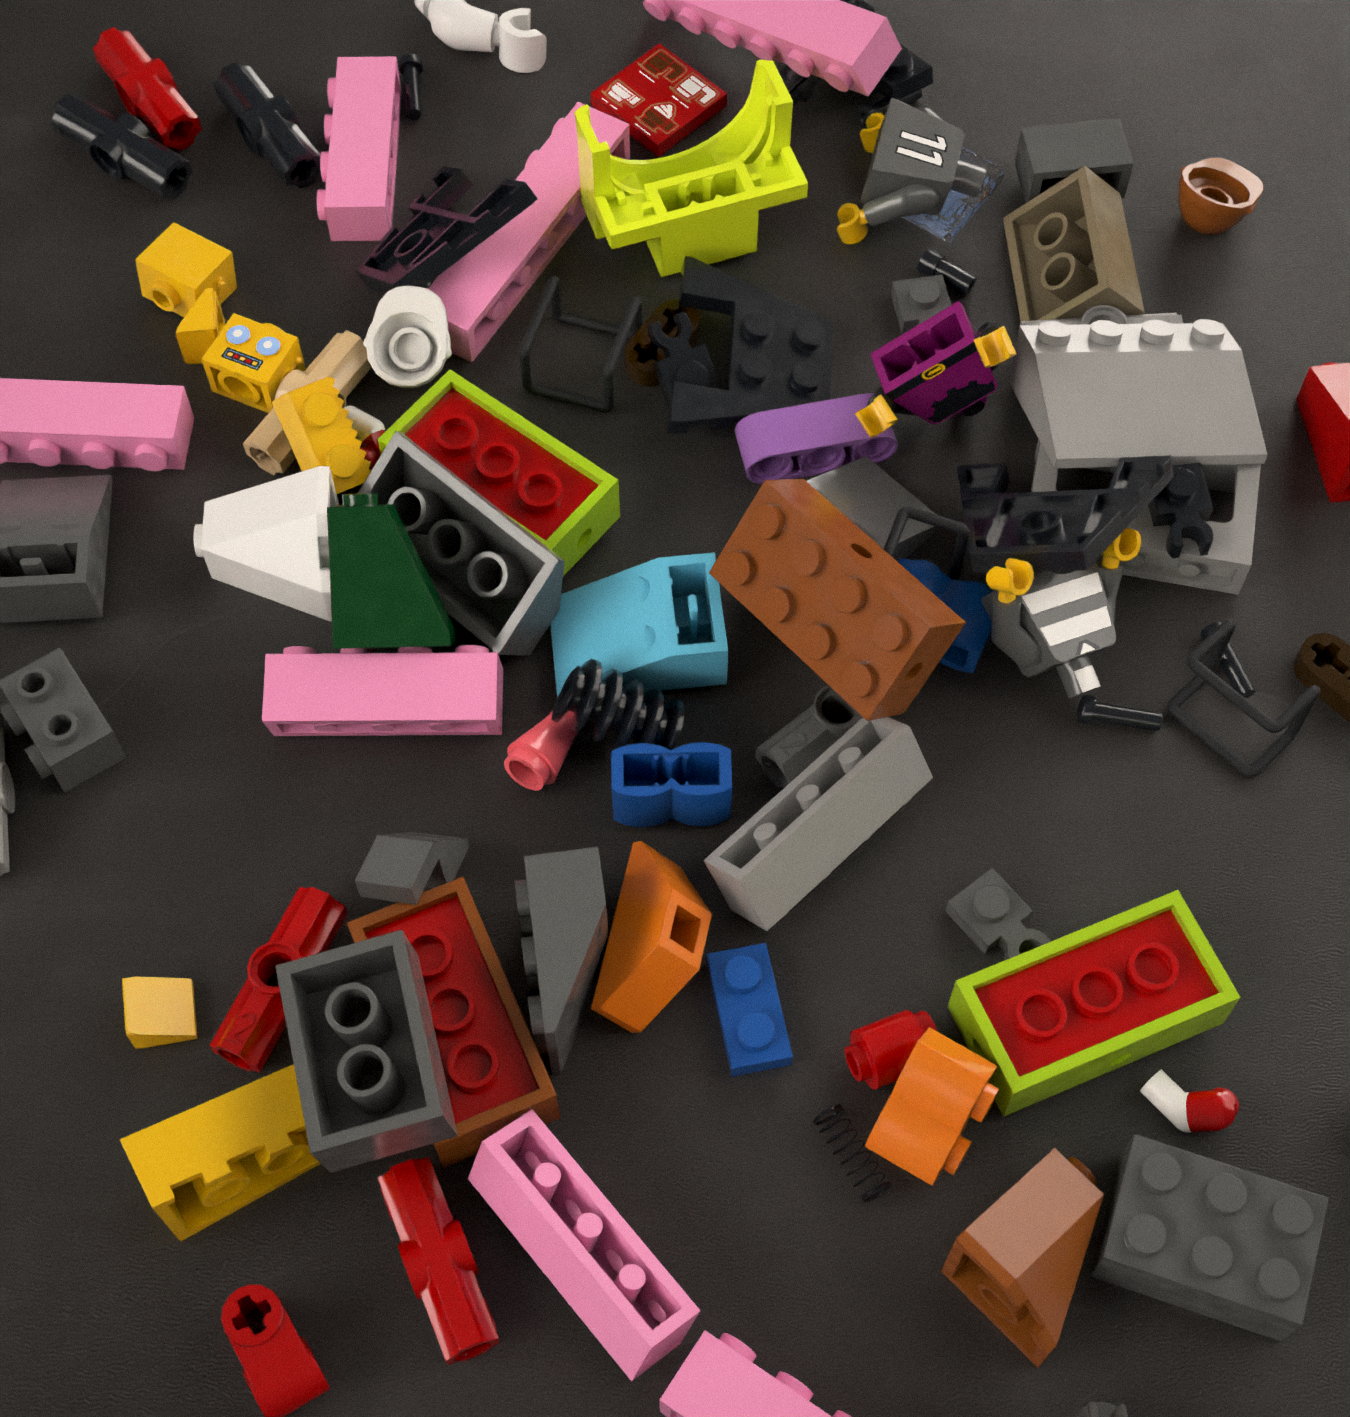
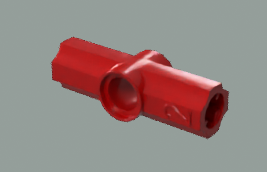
M113 27L102 32L99 41L92 49L96 61L114 82L117 93L129 114L134 115L136 118L141 117L158 140L166 147H173L181 151L193 145L196 135L202 130L199 118L179 94L176 83L164 62L160 58L152 60L129 31H120Z
M312 886L310 888L299 887L268 943L258 947L250 956L247 965L248 978L209 1045L213 1053L221 1056L230 1064L248 1072H261L286 1027L279 986L272 987L267 985L269 978L276 973L275 965L328 951L348 915L345 905L335 900L329 893Z
M430 1158L409 1159L392 1166L384 1175L378 1177V1181L390 1218L394 1222L401 1240L397 1247L417 1300L423 1299L447 1365L466 1362L486 1353L490 1348L500 1343L494 1319L475 1277L479 1274L459 1219L453 1220Z

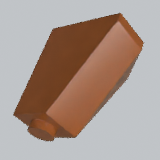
M1056 1148L1049 1152L955 1239L941 1270L1037 1368L1057 1346L1104 1196L1096 1187L1097 1180L1089 1168L1072 1156L1066 1159Z

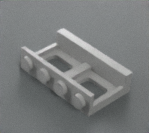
M1038 439L1034 457L1036 463L1031 492L1057 491L1058 468L1054 469ZM1261 464L1201 465L1208 489L1234 493L1231 521L1226 523L1206 521L1214 535L1208 555H1200L1198 544L1193 539L1182 538L1184 546L1179 558L1172 559L1166 549L1170 525L1154 527L1147 505L1127 527L1139 532L1141 547L1138 554L1132 560H1120L1119 564L1124 567L1122 575L1238 595L1252 564ZM1099 467L1085 469L1115 473L1117 467ZM1101 554L1097 558V560L1103 559V554Z

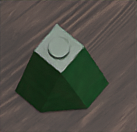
M378 493L342 494L343 505L327 507L333 649L451 646L456 641L455 627L394 505L378 504Z

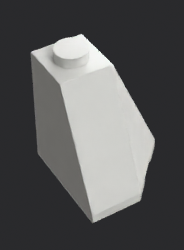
M318 466L206 501L204 503L203 524H195L194 549L197 557H204L211 578L331 622L327 507L339 505L330 466Z

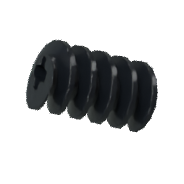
M591 658L581 667L578 665L569 674L554 705L551 720L558 723L570 710L574 712L572 730L578 733L590 720L595 722L593 740L600 742L610 730L616 732L614 750L627 745L631 740L635 741L636 744H655L673 750L682 731L685 707L682 701L675 698L668 700L664 704L663 692L654 688L643 695V684L632 678L623 685L622 672L610 669L602 676L601 662Z

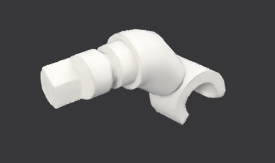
M414 0L415 6L431 22L432 32L443 43L455 50L493 52L495 46H499V59L501 63L508 69L520 73L539 71L546 61L547 38L536 29L530 30L531 8H518L507 11L499 17L498 21L497 14L471 6L465 0Z

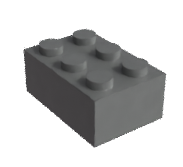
M403 930L275 965L310 1153L330 1173L458 1136L419 956Z
M1134 1134L1119 1159L1090 1277L1283 1342L1303 1325L1329 1197Z

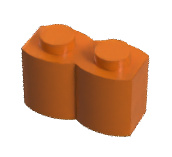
M929 1027L918 1040L888 1101L869 1135L865 1147L933 1186L943 1170L954 1176L972 1141L962 1136L970 1117L982 1123L999 1092V1088L989 1083L997 1065Z

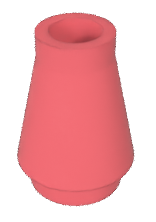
M552 710L546 718L508 746V756L504 760V766L515 782L533 791L540 790L544 785H550L555 782L570 747L578 732L572 730L574 712L569 710L557 723L551 720Z

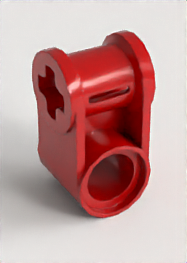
M249 1284L238 1288L227 1298L222 1308L221 1321L223 1329L244 1368V1371H242L244 1378L265 1417H285L331 1389L304 1337L298 1335L281 1301L271 1289L263 1285ZM256 1308L264 1316L263 1320L266 1329L258 1334H254L247 1327L249 1322L246 1314Z

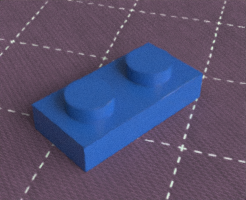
M766 943L706 954L707 969L731 1077L792 1065V1050Z

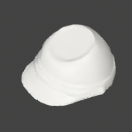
M416 286L396 287L389 290L377 305L373 321L368 328L363 345L367 348V358L375 373L388 384L400 388H418L431 382L442 371L446 360L452 355L446 309L441 298L427 288Z

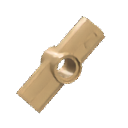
M348 330L344 333H337L304 372L295 369L284 377L278 387L275 399L292 390L329 376L336 379L333 387L340 390L337 397L344 400L342 408H345L347 396L372 368L368 361L367 348L364 347L362 338ZM273 407L244 441L243 446L246 454L257 463L259 468L275 475L276 473L283 474L296 457Z

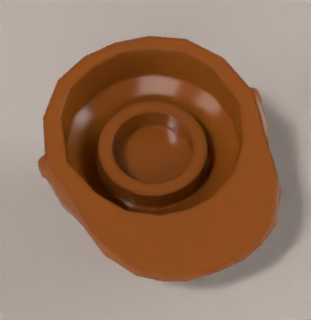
M1207 158L1181 168L1178 191L1179 209L1184 222L1194 231L1205 235L1221 234L1237 225L1247 214H1251L1254 211L1264 191L1263 182L1256 175L1230 160Z

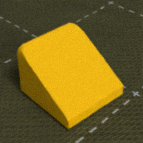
M213 288L204 289L176 329V338L186 364L202 363V357L225 326V319L218 295Z
M138 976L122 979L125 1031L135 1049L198 1039L192 979Z

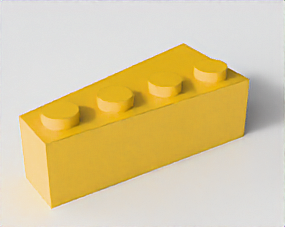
M294 1064L119 1139L152 1209L180 1242L321 1164L310 1153Z

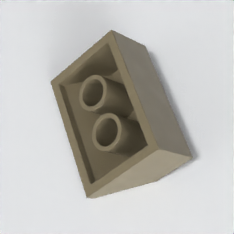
M1083 166L1003 218L1020 321L1082 318L1087 310L1098 305L1113 306L1121 310L1125 315L1145 313L1121 195L1089 168Z

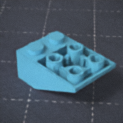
M715 552L659 557L561 594L560 610L550 624L557 698L572 670L578 665L581 667L591 658L601 662L602 676L610 669L622 672L623 685L633 678L642 682L644 692L652 688L662 691L727 684L728 645L719 582L709 574L716 562Z

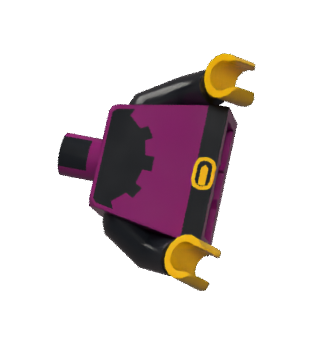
M960 301L935 314L870 353L881 386L869 399L867 407L857 411L855 416L868 436L873 438L889 429L898 421L894 413L917 415L930 424H940L959 412L965 416L978 414L986 405L987 396L995 392L998 387L993 370L999 367L1002 362L1016 355L1005 326H1001L996 322H987L980 326L976 334Z

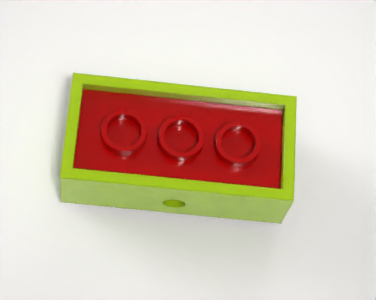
M451 369L378 438L380 453L382 454L395 431L405 434L564 560L563 577L620 518L619 480Z
M1176 890L956 980L947 1008L968 1049L997 1065L989 1083L999 1088L995 1102L1004 1117L1223 1024L1241 997L1179 890Z

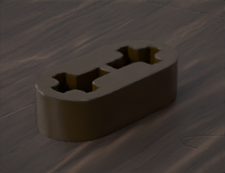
M679 299L666 301L656 308L625 347V372L632 382L643 387H653L660 384L652 364L656 361L650 358L656 351L657 361L666 357L663 349L656 347L650 340L648 325L659 321L663 333L667 337L673 338L677 333V326L673 315L684 311L692 325V332L688 341L690 347L693 348L700 338V313L698 309L678 306ZM668 324L676 326L668 335ZM639 358L645 360V364L639 363Z
M1314 634L1305 640L1295 658V674L1307 688L1312 685L1318 686L1321 690L1319 698L1350 722V645L1332 634ZM1324 656L1332 661L1331 665L1326 664L1321 668L1313 663L1314 659L1320 660Z

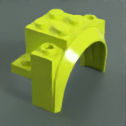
M771 60L756 61L749 96L740 112L729 124L706 141L688 150L662 158L629 160L610 155L607 141L598 142L593 131L588 104L577 109L574 114L577 129L581 203L596 239L606 237L611 250L646 241L661 277L681 272L685 256L693 257L709 265L757 252L759 210L803 199L808 194V181L790 147L793 100L774 62Z

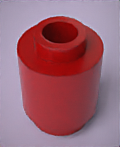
M903 1010L852 1030L850 1033L851 1045L845 1047L844 1053L849 1070L855 1080L858 1082L865 1080L874 1090L896 1082L915 1045L926 1030L930 1027L938 1032L932 1018L924 1010L916 1013Z

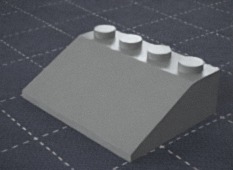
M1209 319L1196 320L1194 323L1174 324L1161 320H1147L1143 324H1117L1112 321L1098 320L1092 324L1066 325L1058 321H1045L1040 325L1019 326L1015 346L1016 355L1013 356L1008 382L1054 469L1117 467L1120 458L1165 455H1171L1172 465L1201 463V465L1265 464L1267 450L1243 353L1223 323Z

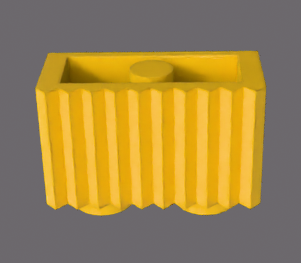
M328 376L283 394L273 400L272 405L301 471L318 466H330L336 493L339 494L363 484L372 470H369L371 462L364 459L366 451L360 449L362 441L355 438L358 431L351 428L353 420L346 418L349 410L342 408L344 400L337 397L340 390L333 387L336 379Z

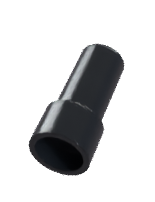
M928 248L924 252L917 266V270L926 276L943 275L947 285L965 295L972 290L977 279L976 276L947 261L946 256L932 248Z

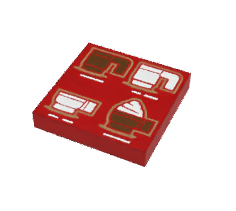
M660 43L590 93L592 107L628 123L629 135L657 157L661 156L727 106V93Z

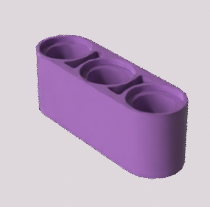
M873 393L757 412L741 419L734 430L747 478L751 482L763 484L765 480L797 479L824 474L865 456L875 464L881 463L889 459L896 452L898 444L892 426L876 437L870 438L855 416L857 411L867 407Z

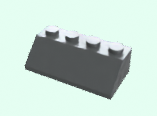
M395 431L357 494L378 493V504L394 505L447 613L494 652H498V655L530 656L560 610L564 560L405 434Z

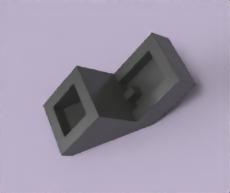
M420 832L377 835L355 879L360 897L417 905L425 888H435L455 879L469 848L467 838Z

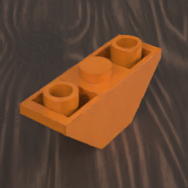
M643 841L633 842L591 1006L593 1011L631 1033L642 1032L699 971L712 913L682 868Z

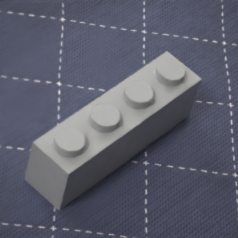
M890 717L871 721L861 718L703 860L733 912L768 931L933 778L910 726Z

